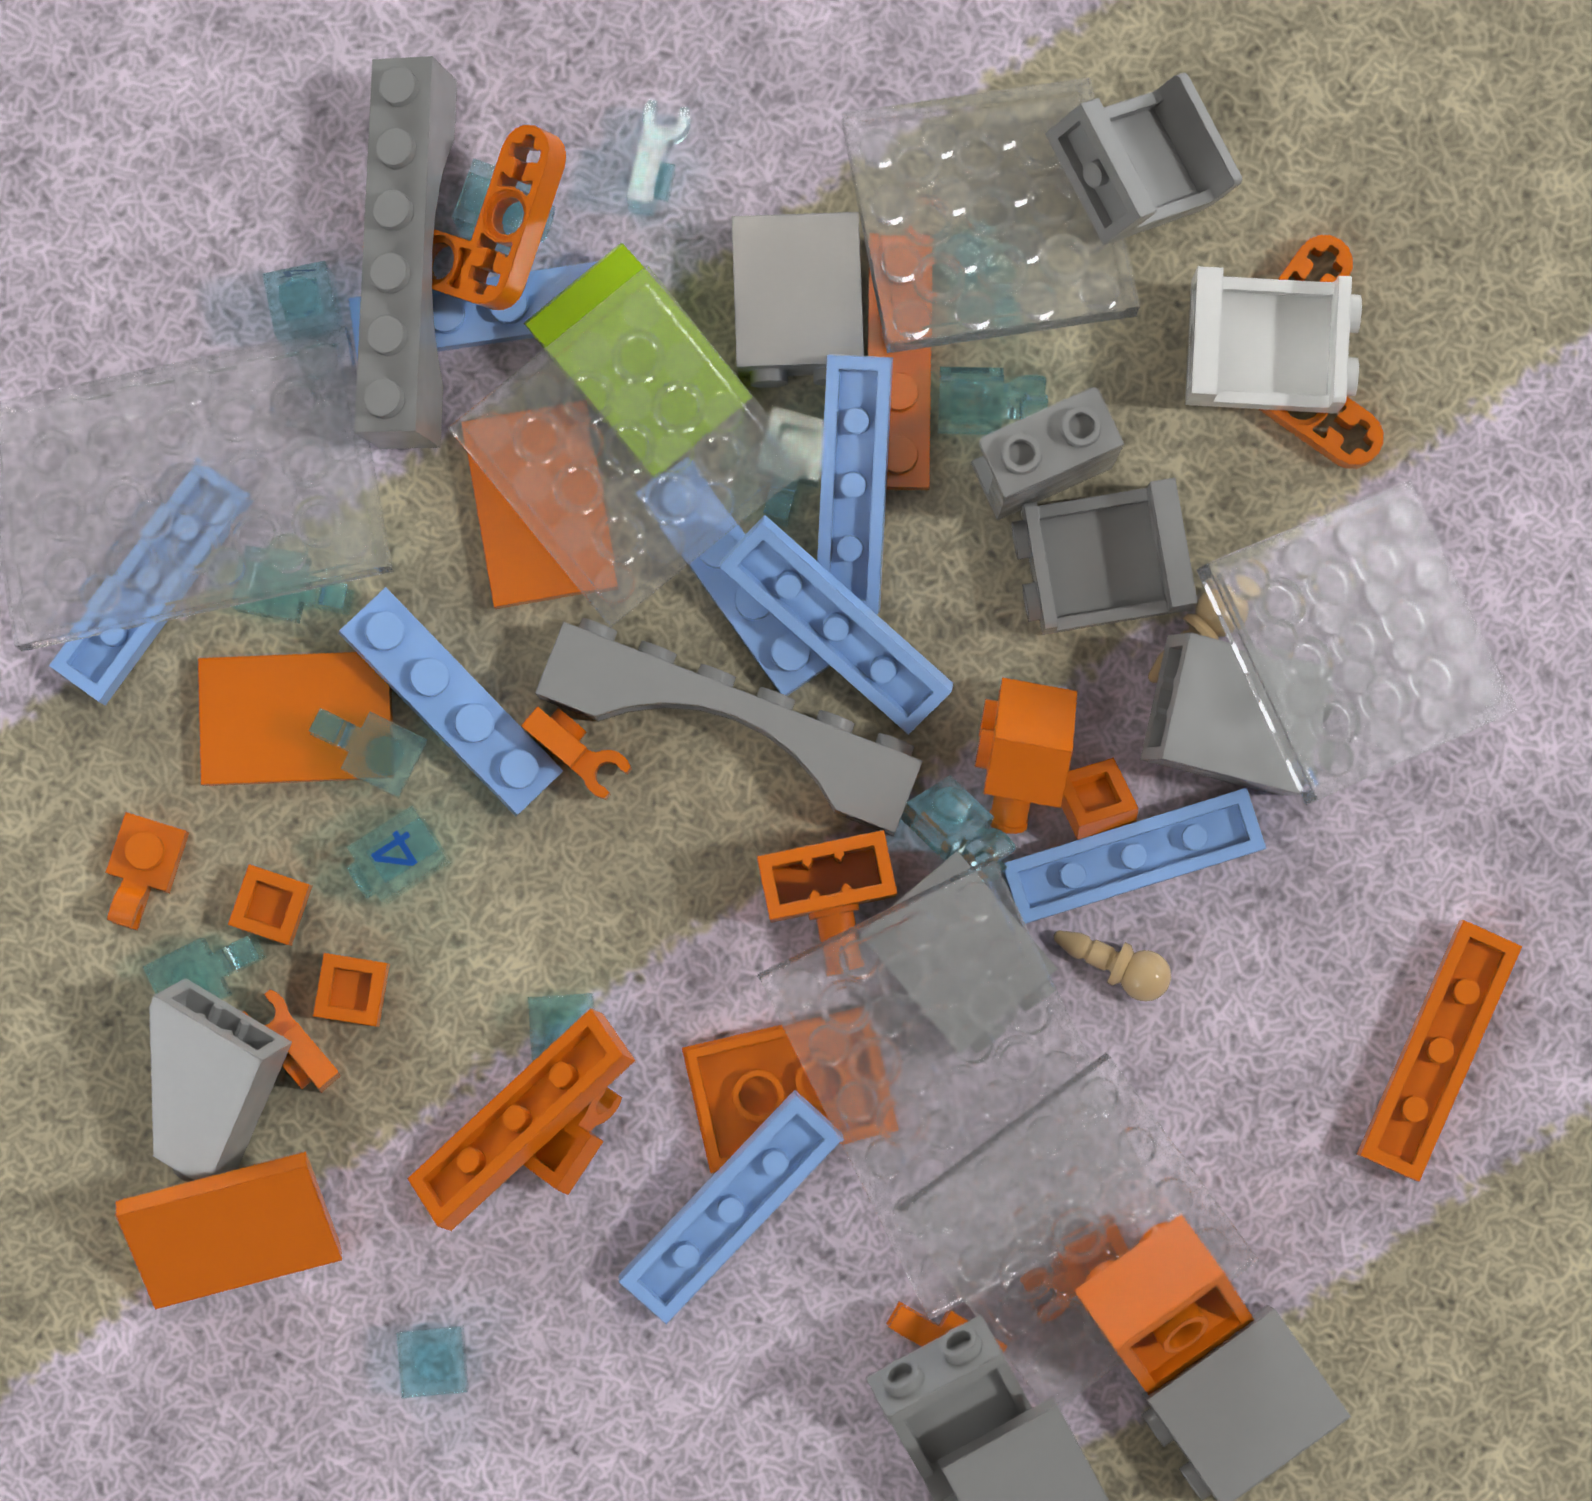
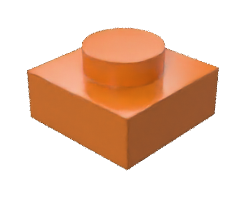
M1114 758L1068 771L1061 807L1077 840L1137 821L1139 808Z
M249 864L228 925L292 946L313 886Z
M324 953L313 1016L379 1027L390 964Z

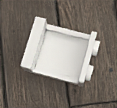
M1198 266L1191 280L1185 405L1338 413L1346 403L1347 396L1356 395L1359 379L1358 358L1349 357L1350 333L1359 332L1362 298L1361 295L1351 294L1352 276H1338L1334 282L1223 276L1224 268Z

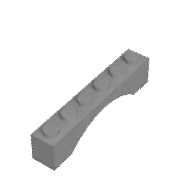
M433 56L372 59L354 432L380 449L441 448L443 381L438 360L433 315L432 248L440 183L455 137L457 80Z
M582 618L579 627L563 621L535 692L539 699L598 722L628 712L660 708L697 710L735 720L768 737L795 758L819 786L834 814L878 831L884 830L886 834L894 837L923 762L911 757L914 750L913 745L882 733L878 734L876 742L852 734L855 723L827 711L819 710L816 719L792 710L795 704L794 699L768 688L760 687L757 696L733 687L736 680L735 676L717 668L700 664L698 672L695 673L674 665L677 654L658 645L641 641L638 650L614 641L618 633L616 630L596 621Z

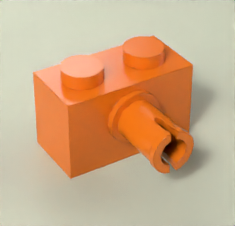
M1002 677L998 700L985 699L979 729L980 738L975 767L986 769L983 794L994 797L992 808L988 815V824L992 828L1008 834L1022 833L1026 831L1028 826V814L1031 803L1061 808L1073 753L1078 691Z
M884 830L757 856L770 922L773 923L807 915L809 920H816L826 966V976L843 973L839 946H844L849 972L867 968L866 961L863 959L854 911L860 910V904L894 898L897 895Z

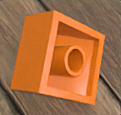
M1182 1214L1170 1222H1162L1151 1227L1143 1234L1137 1246L1117 1260H1109L1095 1267L1086 1277L1085 1283L1074 1290L1115 1351L1148 1395L1254 1321V1318L1225 1272Z

